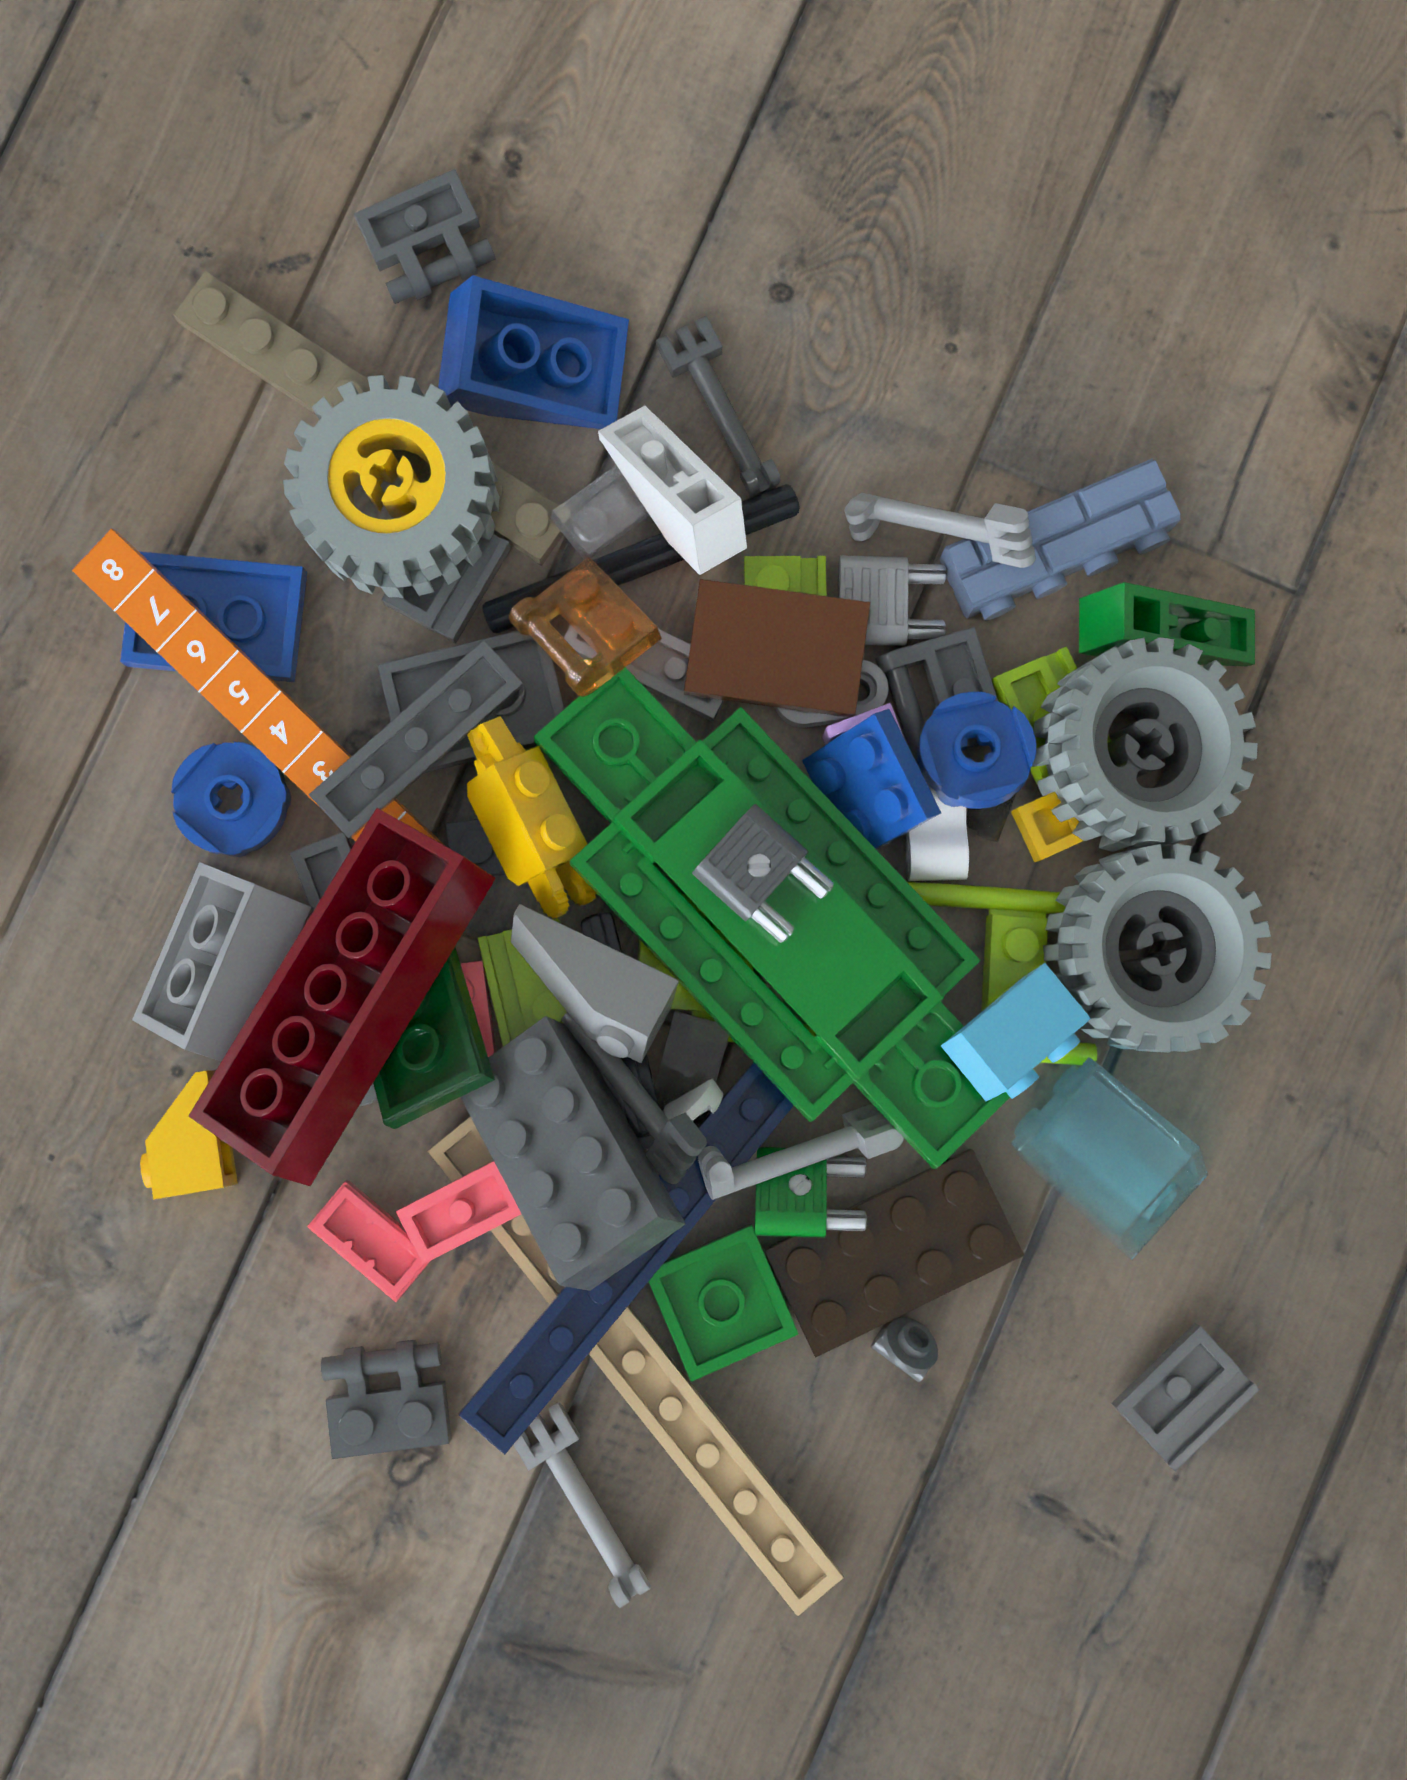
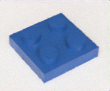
M890 709L874 713L802 760L812 782L876 850L941 814Z

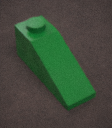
M1127 582L1079 598V654L1098 657L1115 646L1118 648L1130 640L1144 638L1147 645L1161 637L1174 639L1173 652L1188 644L1202 650L1203 652L1197 662L1199 665H1206L1214 660H1217L1222 666L1247 667L1255 665L1254 609Z

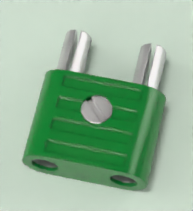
M759 1147L756 1159L786 1149L787 1147ZM834 1156L756 1184L755 1235L825 1238L826 1230L865 1231L867 1227V1214L865 1211L827 1209V1176L864 1177L867 1170L865 1158Z

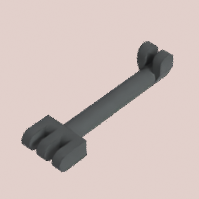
M704 316L695 321L698 334L703 340L696 344L686 325L675 330L677 339L683 351L677 354L667 335L656 339L658 350L672 378L690 371L742 472L740 473V478L749 496L752 498L775 489L780 483L781 477L774 461L769 459L763 463L761 462L710 363V360L722 355V344L709 319Z
M567 1012L562 1017L561 1021L655 1140L646 1152V1158L666 1182L670 1184L679 1183L686 1174V1170L695 1162L696 1156L705 1148L707 1144L705 1136L686 1112L668 1119L622 1059L605 1052L596 1041L588 1038Z

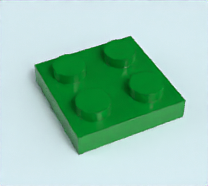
M748 1224L666 1260L648 1281L691 1382L799 1334L757 1235H755L752 1224Z

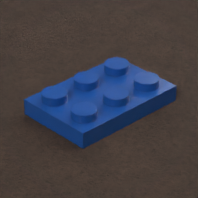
M139 551L272 680L295 682L307 581V571L304 567ZM125 622L120 659L122 664L127 667L176 671Z

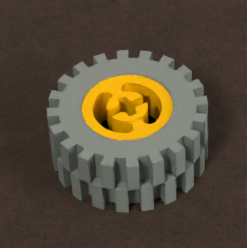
M384 375L368 376L370 391L359 394L353 382H348L337 387L344 399L342 402L332 408L323 396L312 406V409L319 418L318 423L312 427L301 420L293 433L303 448L301 452L287 448L284 465L294 477V479L283 480L285 496L295 508L289 512L296 527L304 535V539L331 571L343 581L350 578L359 590L373 594L375 586L381 587L388 597L404 598L403 587L413 586L419 596L432 593L434 590L430 580L443 575L449 585L459 579L461 575L456 565L465 559L474 566L482 556L478 545L479 539L483 537L490 541L496 526L491 512H499L500 496L495 486V482L498 480L485 442L478 427H473L468 412L457 401L451 407L445 391L430 384L426 394H423L416 378L400 375L398 389H390ZM392 450L409 451L423 458L430 467L431 475L429 480L420 483L408 459L402 455L398 463ZM399 476L402 484L399 487L389 485L384 492L381 484L384 481L393 483ZM362 485L374 507L381 512L383 506H385L389 515L396 519H377L359 511L354 503V489Z

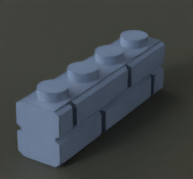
M1152 458L1028 511V528L1031 530L1032 546L1036 556L1035 562L1028 567L1019 568L993 562L990 544L970 539H962L946 546L939 559L940 564L946 567V578L950 587L954 590L955 598L964 617L968 619L982 613L984 620L988 621L1014 609L1016 605L1013 599L1033 591L1036 599H1039L1062 589L1068 584L1065 577L1084 569L1087 577H1091L1110 569L1119 562L1116 555L1135 547L1138 554L1142 555L1161 547L1170 541L1168 533L1181 520V514L1171 492L1166 488L1165 479L1156 460Z

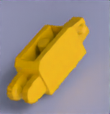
M501 716L478 725L467 734L477 759L474 761L478 774L467 783V797L507 878L518 886L528 882L537 902L540 903V908L544 911L543 913H546L548 917L551 916L552 919L558 918L569 911L568 907L570 905L567 895L571 897L575 904L578 903L579 906L594 901L593 899L596 898L595 894L597 893L570 866V860L587 845V842L540 747L537 746L526 751L520 742L517 743Z

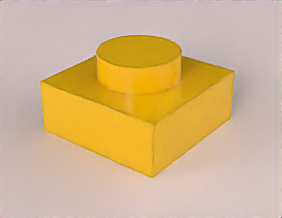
M1055 791L1011 811L1034 863L1083 841L1072 833L1079 823L1075 817L1060 822L1052 813L1051 809L1061 803Z

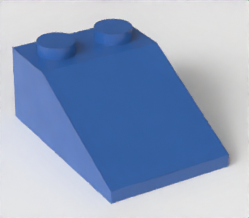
M472 275L450 293L438 388L445 391L451 407L458 401L465 410L487 416L603 429L617 421L629 319Z

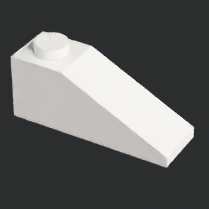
M646 406L598 431L600 441L667 542L699 575L747 548L741 498Z

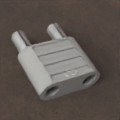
M840 555L838 598L871 602L865 645L906 646L907 639H935L946 634L944 620L908 619V584H944L947 572L944 565L909 564L908 557Z

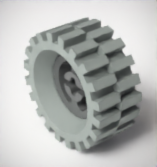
M1159 637L1147 645L1145 644V639L1140 638L1130 640L1118 648L1115 646L1067 674L1057 683L1060 688L1048 694L1041 705V708L1050 713L1036 720L1033 731L1035 737L1044 738L1045 745L1036 749L1033 767L1046 765L1049 776L1038 781L1037 785L1042 797L1055 791L1061 803L1051 809L1052 813L1060 822L1075 817L1079 823L1072 833L1083 841L1102 835L1099 848L1111 852L1126 847L1127 851L1158 844H1161V847L1176 844L1209 832L1220 825L1221 822L1218 818L1232 814L1241 803L1233 794L1249 789L1254 774L1242 770L1241 767L1242 764L1257 759L1258 743L1244 742L1243 732L1256 726L1252 712L1239 715L1234 702L1246 696L1238 683L1226 689L1223 687L1219 679L1227 670L1217 660L1204 666L1199 665L1197 662L1203 651L1190 644L1173 652L1174 639ZM1118 713L1135 716L1136 722L1112 733L1109 737L1113 740L1107 743L1109 728ZM1165 765L1161 778L1153 788L1142 787L1138 784V777L1160 769Z
M1161 844L1106 856L1099 859L1100 864L1087 866L1074 876L1080 884L1064 887L1055 900L1066 907L1063 913L1050 914L1045 930L1058 933L1057 944L1043 945L1044 961L1058 960L1060 973L1055 975L1091 1018L1081 1027V1030L1092 1038H1109L1107 1045L1120 1049L1150 1052H1188L1201 1049L1200 1043H1217L1229 1036L1223 1025L1243 1024L1251 1012L1241 1005L1242 1000H1260L1266 986L1253 980L1255 970L1270 969L1272 953L1258 952L1257 938L1271 937L1268 921L1253 922L1250 911L1262 906L1255 891L1238 893L1235 889L1245 878L1234 867L1215 870L1220 857L1208 851L1190 854L1192 846L1173 844L1161 847ZM1159 913L1171 924L1162 922L1159 918ZM1179 938L1181 946L1179 949L1161 950L1149 954L1147 958L1120 961L1119 951L1137 950L1148 947L1155 941ZM1126 972L1130 975L1138 976L1142 981V986L1139 987Z

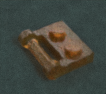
M587 557L537 597H528L519 601L509 615V620L522 635H530L566 673V683L578 696H587L597 690L662 639L658 627L590 557ZM558 614H561L597 652V655L592 659H583L549 621Z

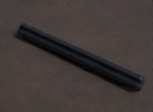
M785 484L741 501L745 535L794 517L799 513V501L791 485ZM660 533L487 601L482 605L483 613L490 630L493 633H500L581 601L586 593L594 596L685 559Z

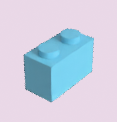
M1043 963L1022 977L944 1042L941 1047L985 1101L1004 1092L1013 1099L1040 1077L1033 1068L1042 1060L1048 1057L1054 1063L1080 1043L1075 1032L1091 1018L1047 964Z

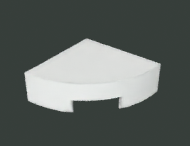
M712 1078L665 1105L663 1112L668 1119L686 1112L693 1121L708 1110L714 1114L724 1094Z

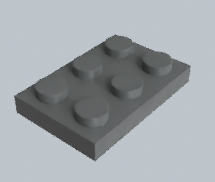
M544 624L379 664L378 669L390 720L395 719L484 640L522 681L523 686L482 723L501 716L517 743L520 742L524 749L537 746L534 742V736L565 709ZM468 736L462 739L425 773L477 760Z

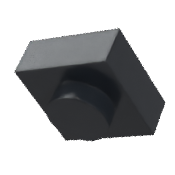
M479 819L445 823L448 848L464 856L493 877L506 875Z

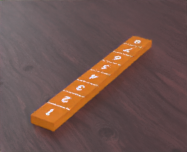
M110 529L72 571L318 805L309 794L352 756L118 531ZM397 799L383 810L387 814L443 844ZM364 828L352 837L355 842Z

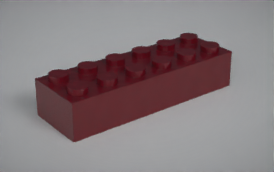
M376 808L188 1117L269 1174L311 1187L496 878L459 853Z

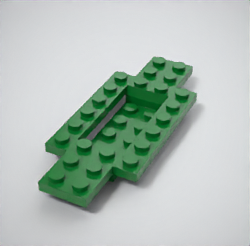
M618 661L534 736L535 744L540 747L549 759L610 823L609 826L570 860V866L665 968L679 980V983L809 1122L814 1121L853 1083L933 1169H936L1010 1098L1004 1092L985 1101L941 1047L944 1042L964 1027L941 1000L981 960L742 707L737 709L703 741L700 739L696 742L637 678ZM754 804L759 806L809 851L805 858L834 883L830 892L827 891L828 894L825 897L819 898L790 873L767 898L766 902L794 926L791 936L787 935L788 939L782 943L775 939L752 917L745 922L692 874L701 861ZM655 862L817 1034L815 1037L653 865Z

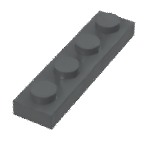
M483 640L315 788L309 796L340 830L351 839L366 826L376 808L383 811L464 739L471 730L476 728L523 686L522 681Z

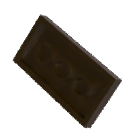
M968 1149L947 1159L936 1169L931 1167L845 1209L866 1212L867 1227L865 1231L826 1230L825 1238L789 1236L764 1248L815 1358L1025 1256L973 1149Z

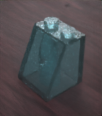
M1088 1057L1079 1068L1075 1065L1071 1066L1060 1076L1053 1088L1055 1095L1041 1110L1034 1108L1021 1119L1014 1131L1017 1137L1011 1144L1025 1163L1117 1248L1133 1260L1208 1176L1200 1146Z

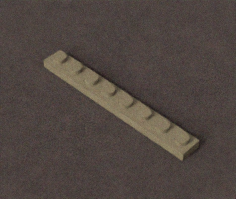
M207 271L202 274L173 314L180 325L314 414L312 406L323 396L332 408L342 402L344 399L337 387L348 382H353L359 394L370 391L368 378ZM392 450L398 463L402 455L408 459L420 483L429 480L431 475L430 467L423 458L409 451ZM492 462L498 480L495 482V486L500 496L499 512H491L496 526L493 534L509 541L511 546L542 566L573 522L572 514Z

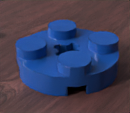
M965 692L942 701L935 708L932 716L925 722L917 745L918 765L927 784L936 791L939 800L945 805L951 807L963 806L973 809L989 808L1006 802L1023 788L1036 756V739L1028 719L1015 706L1011 710L1005 704L995 701L997 696L986 692ZM976 738L979 746L989 745L991 752L985 755L984 762H974L972 758H966L963 755L962 751L967 747V739Z
M225 742L218 745L212 743L198 748L182 762L172 781L171 793L174 794L173 806L175 809L173 816L177 827L193 844L214 854L242 857L262 848L280 831L286 819L287 809L291 804L290 789L286 785L282 771L258 748L243 742ZM240 785L243 789L240 796L243 802L242 806L237 811L230 808L224 814L221 813L218 808L222 803V799L217 795L218 791L223 786L233 790Z

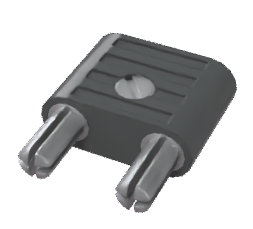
M756 804L740 818L692 873L745 922L752 917L780 943L788 939L787 935L791 936L794 926L772 908L766 900L790 873L793 874L819 898L825 897L828 894L827 891L830 892L834 885L827 876L805 858L809 851Z

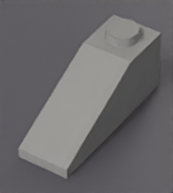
M519 904L514 912L511 943L588 1038L596 1041L610 1055L619 1058L629 1057L642 1063L672 1007L679 980Z

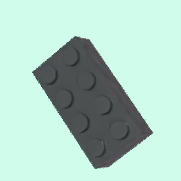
M545 1016L488 1057L495 1080L462 1096L461 1099L559 1286L591 1291L686 1224L653 1165L646 1158L643 1147L599 1069L563 1023Z

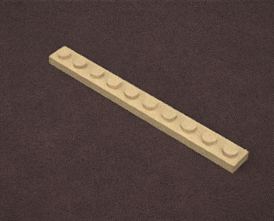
M471 1116L428 1150V1153L451 1182L493 1161ZM522 1214L490 1230L550 1305L565 1286H559ZM628 1306L590 1351L589 1355L794 1613L799 1616L844 1578L842 1571L632 1308Z

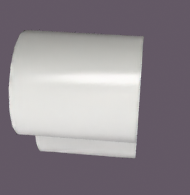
M928 785L941 814L905 834L908 881L966 880L969 870V846L966 825L967 808L945 805L939 800L936 791Z

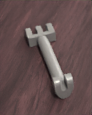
M860 493L853 497L844 509L846 519L850 523L851 537L855 541L869 539L878 528L880 520L988 543L990 544L993 562L1025 568L1032 565L1036 560L1034 547L1032 546V534L1028 528V513L1021 508L995 503L987 516L980 518Z
M871 1104L842 1114L844 1128L732 1168L719 1149L714 1146L705 1147L698 1155V1161L710 1198L714 1200L856 1148L867 1159L897 1149L902 1144L904 1137Z
M557 1402L549 1407V1412L559 1429L552 1433L543 1417L538 1414L530 1424V1427L539 1442L532 1446L526 1433L523 1432L514 1443V1447L528 1471L544 1461L548 1464L614 1577L609 1582L608 1589L616 1605L621 1608L631 1601V1597L636 1594L641 1595L651 1589V1584L640 1565L633 1563L569 1455L566 1447L579 1440L580 1434L563 1405Z

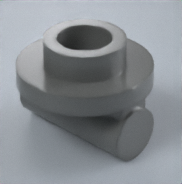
M901 1317L893 1320L886 1329L883 1328L877 1334L871 1344L872 1349L917 1382H920L938 1358V1347L931 1332L924 1325L911 1318Z

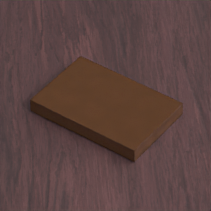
M700 579L684 695L851 718L856 715L871 602Z

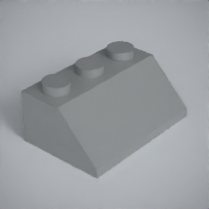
M199 862L132 1021L184 1050L222 1061L305 926L311 906Z

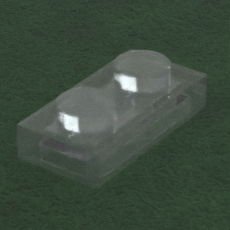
M615 465L552 511L550 519L585 562H587L650 515L618 466Z

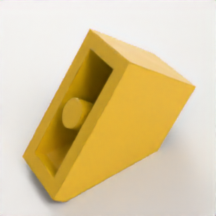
M216 1070L195 1072L145 1140L147 1153L141 1155L140 1168L145 1186L152 1188L153 1200L238 1184L233 1148L188 1117Z

